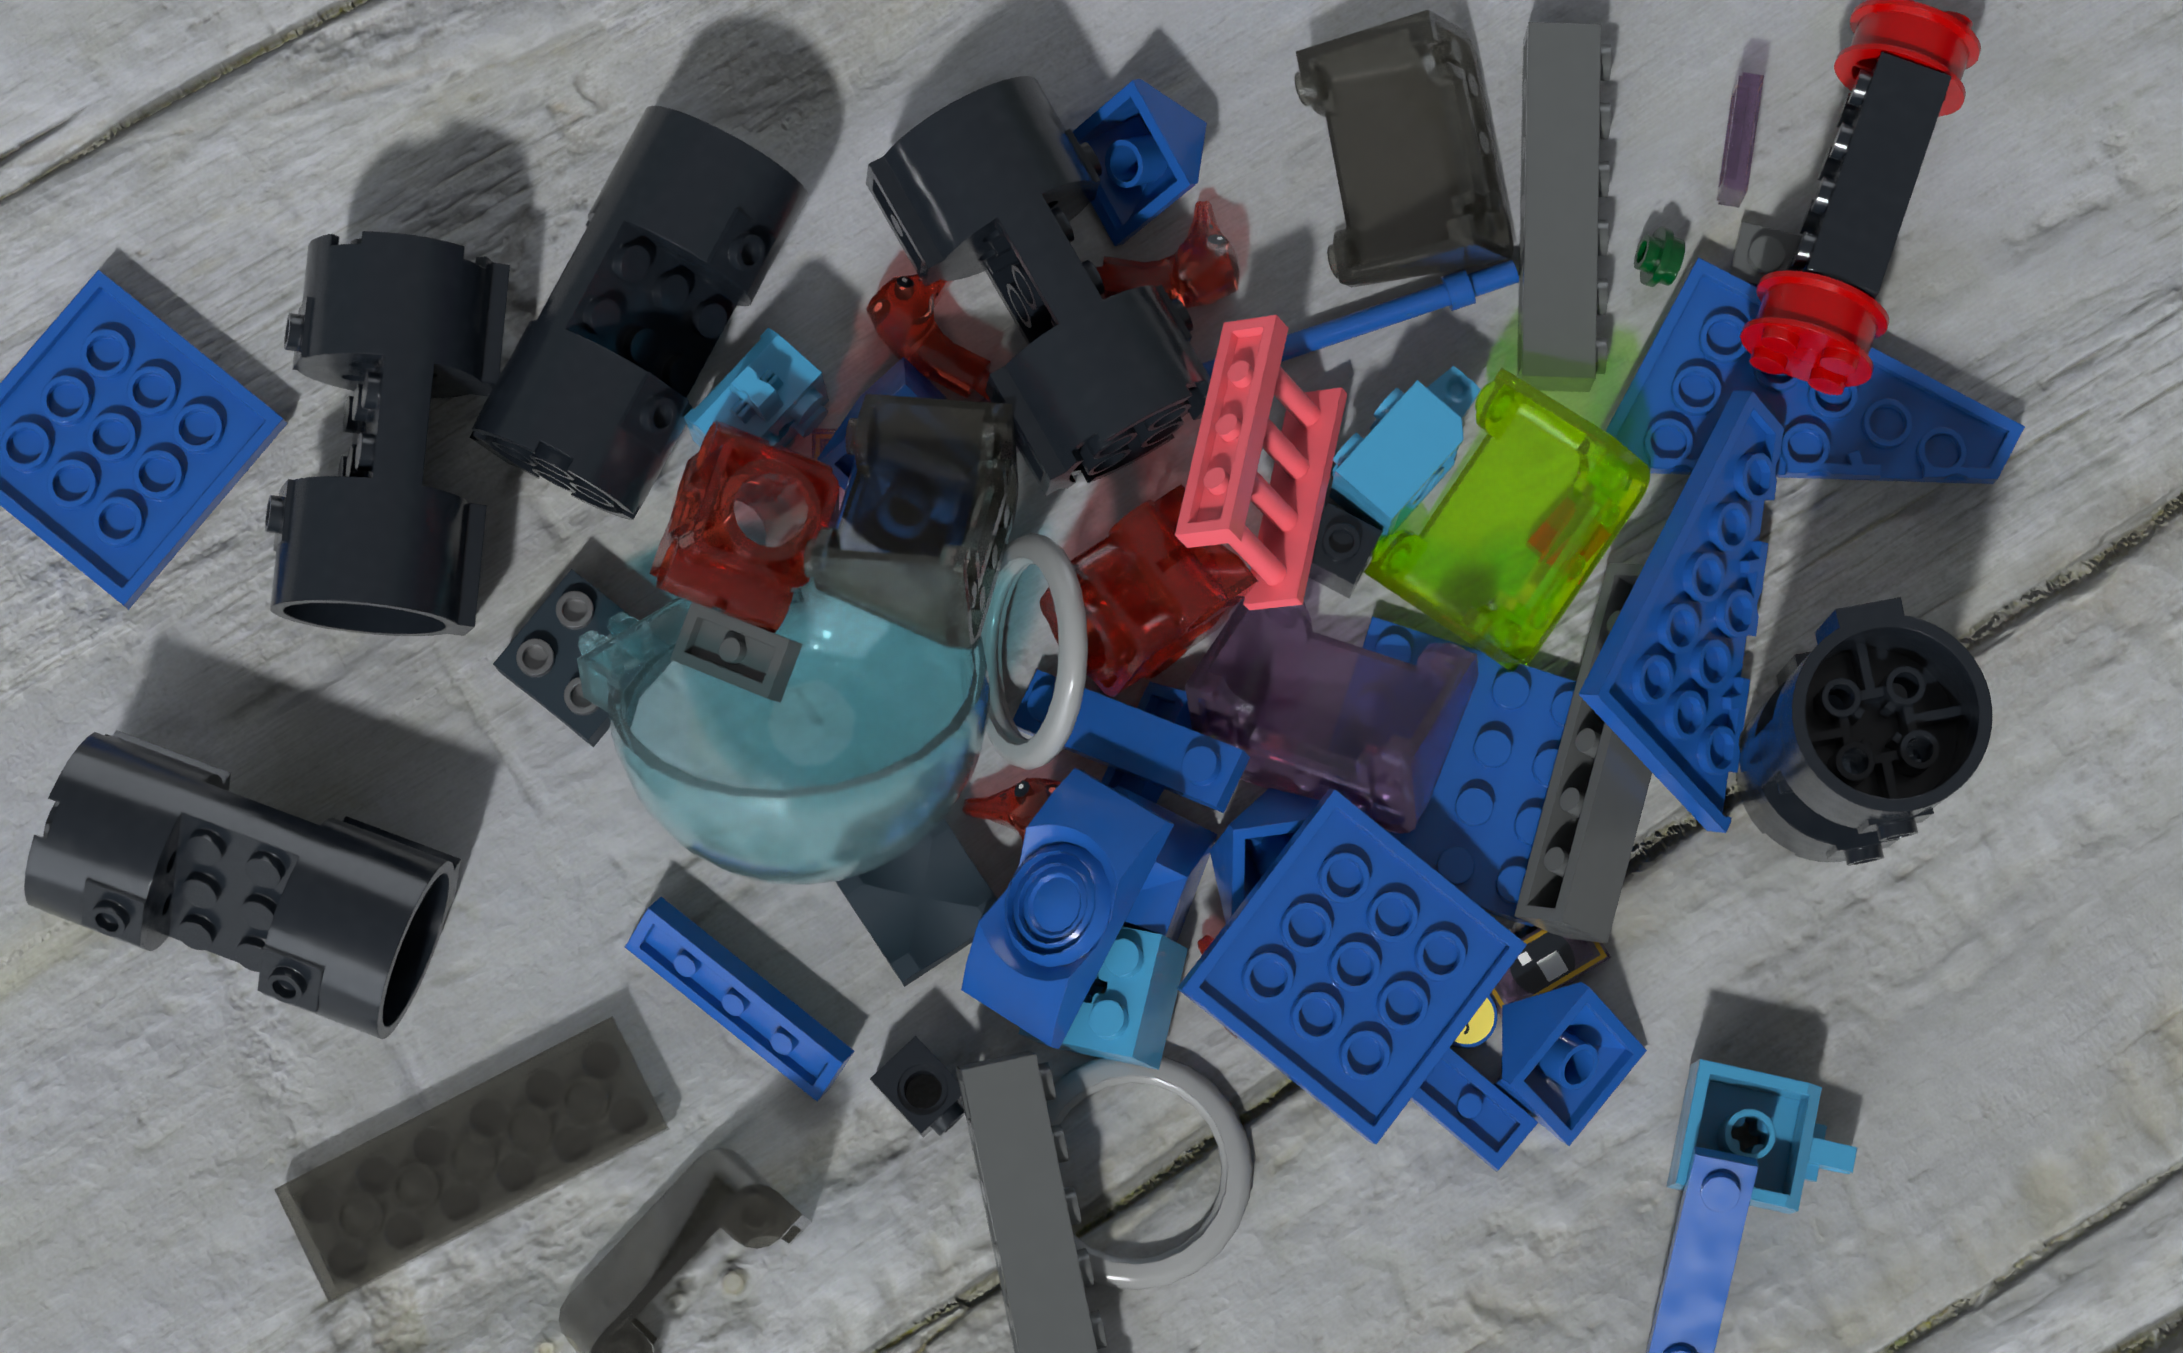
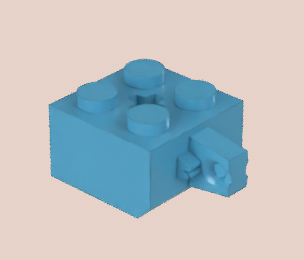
M767 328L755 346L695 409L692 408L684 416L693 441L745 488H748L756 478L764 482L779 469L787 456L782 450L798 433L805 438L821 424L828 413L824 406L829 402L822 372L783 337Z
M1452 366L1427 388L1418 380L1406 393L1402 392L1398 387L1395 388L1374 412L1373 416L1376 417V420L1370 427L1371 432L1365 438L1356 432L1334 456L1332 461L1336 464L1331 469L1330 475L1334 478L1329 497L1349 514L1383 531L1380 541L1384 544L1453 468L1458 448L1464 440L1462 420L1479 396L1481 389L1455 366Z
M1122 927L1059 1049L1159 1070L1178 993L1176 988L1180 984L1188 948L1162 934ZM1103 987H1107L1105 993H1101ZM1022 1028L1019 1029L1018 1034L1048 1046Z
M1699 1059L1690 1065L1666 1187L1684 1191L1694 1146L1756 1158L1758 1161V1171L1749 1206L1792 1214L1799 1211L1804 1180L1817 1182L1819 1169L1842 1174L1853 1173L1858 1147L1825 1140L1827 1126L1815 1123L1822 1087L1809 1082ZM1747 1122L1749 1123V1134L1758 1137V1144L1746 1148L1742 1152L1739 1150V1141L1731 1137V1131Z

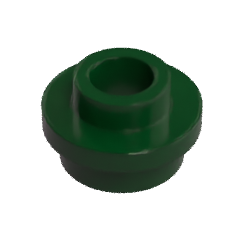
M1659 227L1652 236L1647 234L1642 238L1635 254L1634 268L1640 270V282L1643 285L1654 287L1660 283L1669 286L1674 282L1681 269L1685 255L1684 240L1674 237L1673 231L1665 227Z

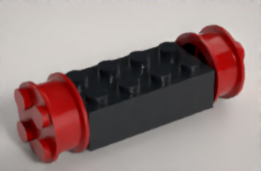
M1867 0L1857 5L1852 11L1850 28L1854 37L1851 45L1839 52L1834 64V70L1838 79L1851 93H1848L1836 124L1839 131L1833 146L1830 145L1818 176V180L1821 181L1815 199L1811 200L1799 232L1803 236L1796 253L1793 252L1786 271L1771 272L1759 280L1756 293L1761 301L1757 317L1743 326L1740 335L1743 346L1751 354L1749 362L1756 369L1769 374H1786L1806 381L1813 389L1829 395H1841L1845 387L1864 384L1871 378L1874 365L1868 355L1874 339L1885 334L1890 320L1886 310L1875 298L1879 293L1937 119L1940 116L1952 114L1962 107L1966 97L1965 87L1961 82L1964 71L1978 61L1981 52L1980 41L1971 30L1973 23L1965 15L1953 11H1942L1913 0Z

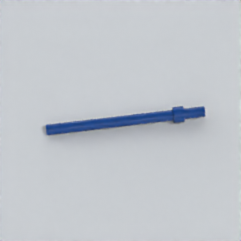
M1511 259L1467 274L1466 270L1462 269L1442 276L1440 284L1288 334L1281 362L1449 306L1451 311H1455L1475 304V297L1519 283L1516 266ZM1215 359L1202 363L1210 377Z

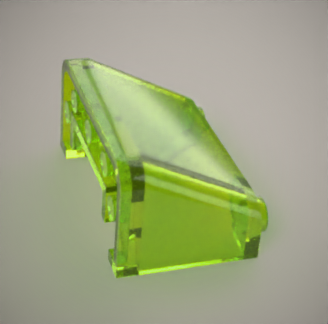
M1501 368L1494 380L1483 387L1476 399V423L1487 435L1421 533L1417 535L1411 530L1403 529L1383 537L1376 545L1372 554V560L1363 573L1506 669L1515 671L1520 664L1527 665L1539 652L1647 491L1650 482V469L1646 463L1615 437L1514 374Z

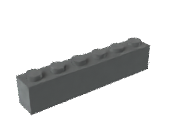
M1528 22L1523 39L1517 390L1590 392L1596 379V374H1605L1607 339L1596 337L1597 315H1606L1608 280L1597 278L1598 256H1607L1609 222L1608 220L1598 219L1599 197H1608L1609 161H1599L1600 139L1609 138L1611 106L1610 103L1600 102V81L1610 80L1612 49L1611 45L1601 44V24Z
M1608 563L1514 915L1563 938L1608 943L1652 772L1579 695L1645 564Z
M1031 1051L955 1066L1014 1353H1098V1349L1107 1347L1106 1335L1099 1310L1089 1312L1084 1287L1093 1286L1094 1278L1087 1249L1076 1250L1071 1225L1081 1223V1214L1074 1187H1063L1059 1163L1068 1161V1151L1061 1124L1053 1126L1050 1124L1046 1101L1056 1099L1050 1066L1048 1062L1038 1064L1036 1054Z

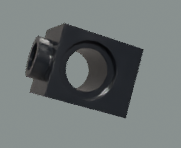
M1327 503L1321 516L1309 578L1350 599L1378 547L1383 531Z
M917 1036L909 1041L870 1078L876 1088L923 1138L932 1129L939 1136H942L965 1115L964 1107L961 1104L962 1097L958 1080ZM920 1075L935 1077L942 1087V1093L938 1102L932 1107L925 1109L912 1106L906 1097L909 1083Z

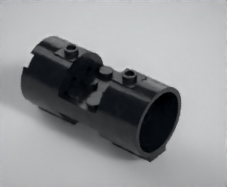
M1020 76L980 88L950 103L923 120L901 137L883 157L868 164L866 185L925 287L940 279L952 281L967 278L984 271L987 273L1028 345L1004 367L989 374L985 392L1045 496L1060 488L1068 489L1075 484L1074 475L1082 473L1087 483H1091L1132 464L1175 438L1172 433L1184 424L1182 418L1189 413L1193 420L1202 418L1211 377L1190 343L1192 339L1190 331L1193 330V323L1186 307L1178 298L1171 300L1162 284L1159 286H1140L1115 294L1104 300L1102 299L1101 295L1105 293V287L1101 276L1090 260L1081 263L1070 242L1074 241V233L1069 223L1091 201L1095 200L1101 181L1099 178L1102 175L1101 164L1094 150L1087 142L1080 145L1071 128L1068 130L1064 128L1038 81L1033 77Z
M648 106L588 214L589 220L585 225L587 226L586 231L537 320H531L528 323L472 427L473 432L469 438L506 463L522 469L537 479L541 476L552 484L572 492V497L588 505L624 519L634 520L686 425L684 416L693 408L689 400L686 399L735 307L751 305L809 197L807 190L786 169L735 136L683 112L662 106Z
M362 231V238L354 239L350 244L340 245V237L334 234L317 237L311 240L308 245L302 305L298 310V314L289 313L284 350L294 351L292 370H298L301 374L315 381L355 391L354 396L347 397L343 417V432L353 433L348 456H341L338 476L288 479L280 489L279 496H269L265 517V532L275 533L273 551H276L270 610L275 615L293 622L345 632L386 636H434L443 634L465 636L475 627L487 505L469 503L464 498L455 494L422 485L431 398H449L469 394L488 397L500 375L510 265L494 263L487 256L476 257V262L474 263L464 259L465 246L417 235Z
M1901 597L1835 609L1815 631L1817 646L1811 652L1795 654L1776 675L1779 688L1759 708L1740 740V759L1736 779L1740 798L1746 812L1762 834L1766 833L1779 845L1794 852L1795 856L1818 862L1846 861L1847 866L1883 859V848L1890 847L1899 838L1917 834L1916 823H1921L1933 815L1934 807L1956 792L1969 780L1978 768L1988 747L1993 721L1992 703L1982 670L1970 652L1947 631L1925 620L1905 616Z
M118 730L113 735H102L94 732L83 740L67 761L48 799L56 802L48 815L43 837L40 835H34L24 881L25 898L28 905L147 951L157 949L168 937H172L182 941L192 949L209 951L238 962L248 970L260 972L257 991H260L263 995L380 1039L387 1038L395 1030L421 985L440 938L447 912L454 902L461 863L460 858L345 816L343 821L329 818L321 825L315 824L230 792V772Z

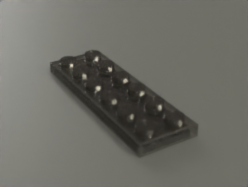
M612 1016L274 1190L328 1302L333 1303L670 1130L615 1018Z

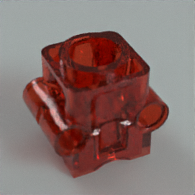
M715 420L708 429L699 452L687 461L670 520L650 571L651 575L657 577L656 588L707 608H712L713 606L720 608V613L775 633L786 617L794 591L807 584L812 577L839 494V484L837 478L832 473V466L783 446L774 447L769 444L768 440ZM735 501L743 502L754 509L763 521L766 532L765 546L759 545L746 537L740 529L734 513Z
M1182 484L1154 502L1153 500H1148L1137 506L1111 528L1107 537L1070 560L1082 590L1087 618L1088 655L1086 675L1092 678L1108 696L1114 697L1141 678L1145 677L1146 680H1150L1170 667L1190 648L1217 631L1227 620L1229 612L1258 582L1241 558L1222 544L1187 548L1175 536L1185 493V487ZM1048 587L1039 603L1041 611L1048 621L1052 634L1059 645L1055 605L1050 588Z

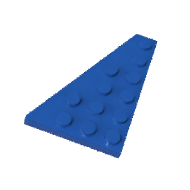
M1698 257L1587 467L1597 472L1691 475L1733 391H1753L1784 427L1781 454L1776 464L1775 474L1777 478L1994 484L1998 480L2025 426L1871 347L1868 355L1874 365L1871 378L1864 384L1845 387L1841 395H1829L1813 389L1808 382L1786 374H1769L1756 369L1749 362L1751 354L1743 346L1740 335L1743 326L1757 317L1761 301L1756 293L1757 287Z
M1753 391L1732 392L1579 692L1580 697L1707 831L1721 833L1727 832L1732 817L1723 815L1728 772L1738 773L1739 738L1744 729L1750 679L1741 678L1747 636L1756 637L1759 619L1757 604L1763 589L1769 544L1759 541L1765 500L1774 501L1777 484L1776 464L1780 458L1784 427Z

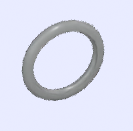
M1029 533L1010 541L998 554L989 571L981 595L974 646L975 685L979 710L986 733L996 752L1007 763L1025 770H1031L1050 763L1062 751L1073 731L1085 687L1088 655L1087 618L1082 590L1074 566L1064 549L1055 541L1045 535ZM1030 564H1034L1040 568L1047 580L1054 600L1058 623L1059 653L1054 693L1046 718L1038 732L1032 738L1027 739L1020 734L1007 704L1002 673V642L1007 607L1013 589L1022 572Z
M1162 1056L1159 1070L1098 1057L1071 1069L1054 1083L1056 1099L1046 1101L1051 1126L1061 1124L1072 1108L1087 1096L1106 1087L1127 1083L1148 1084L1176 1093L1194 1106L1208 1123L1218 1145L1221 1177L1219 1193L1213 1209L1199 1230L1180 1246L1156 1256L1137 1259L1112 1256L1096 1250L1074 1235L1076 1250L1087 1249L1095 1283L1105 1287L1131 1290L1167 1286L1198 1272L1221 1253L1239 1228L1250 1199L1253 1169L1248 1136L1234 1106L1216 1084L1191 1066L1166 1056Z

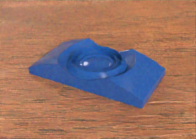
M1074 768L1053 791L1026 827L1020 862L1006 891L978 921L966 962L961 990L1052 1048L1059 1049L1174 824L1085 771Z

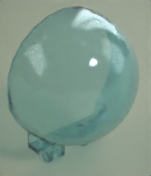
M765 544L736 563H732L727 559L723 560L722 556L718 557V555L705 560L701 571L706 581L694 577L693 574L690 575L688 572L675 578L672 588L677 598L640 621L633 616L629 617L628 613L624 614V612H619L609 618L607 626L612 636L610 639L602 634L599 635L594 630H589L579 636L577 646L582 656L577 658L583 697L609 713L611 735L616 754L642 805L649 815L684 848L697 857L741 877L772 884L813 885L841 881L873 871L905 854L941 823L966 788L980 756L990 710V682L982 637L961 607L936 588L899 572L843 565L841 563L797 562L769 544ZM692 601L803 644L781 703L670 660Z

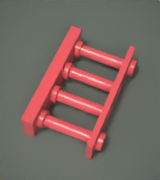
M1277 315L1223 323L1175 536L1187 548L1228 543L1251 567L1243 605L1248 610L1303 605L1330 479L1332 460L1335 455L1347 399V392L1342 387L1304 392L1280 365L1289 328ZM1274 396L1286 408L1281 431L1269 419ZM1262 448L1275 461L1270 484L1257 472ZM1250 501L1263 513L1258 538L1245 525Z

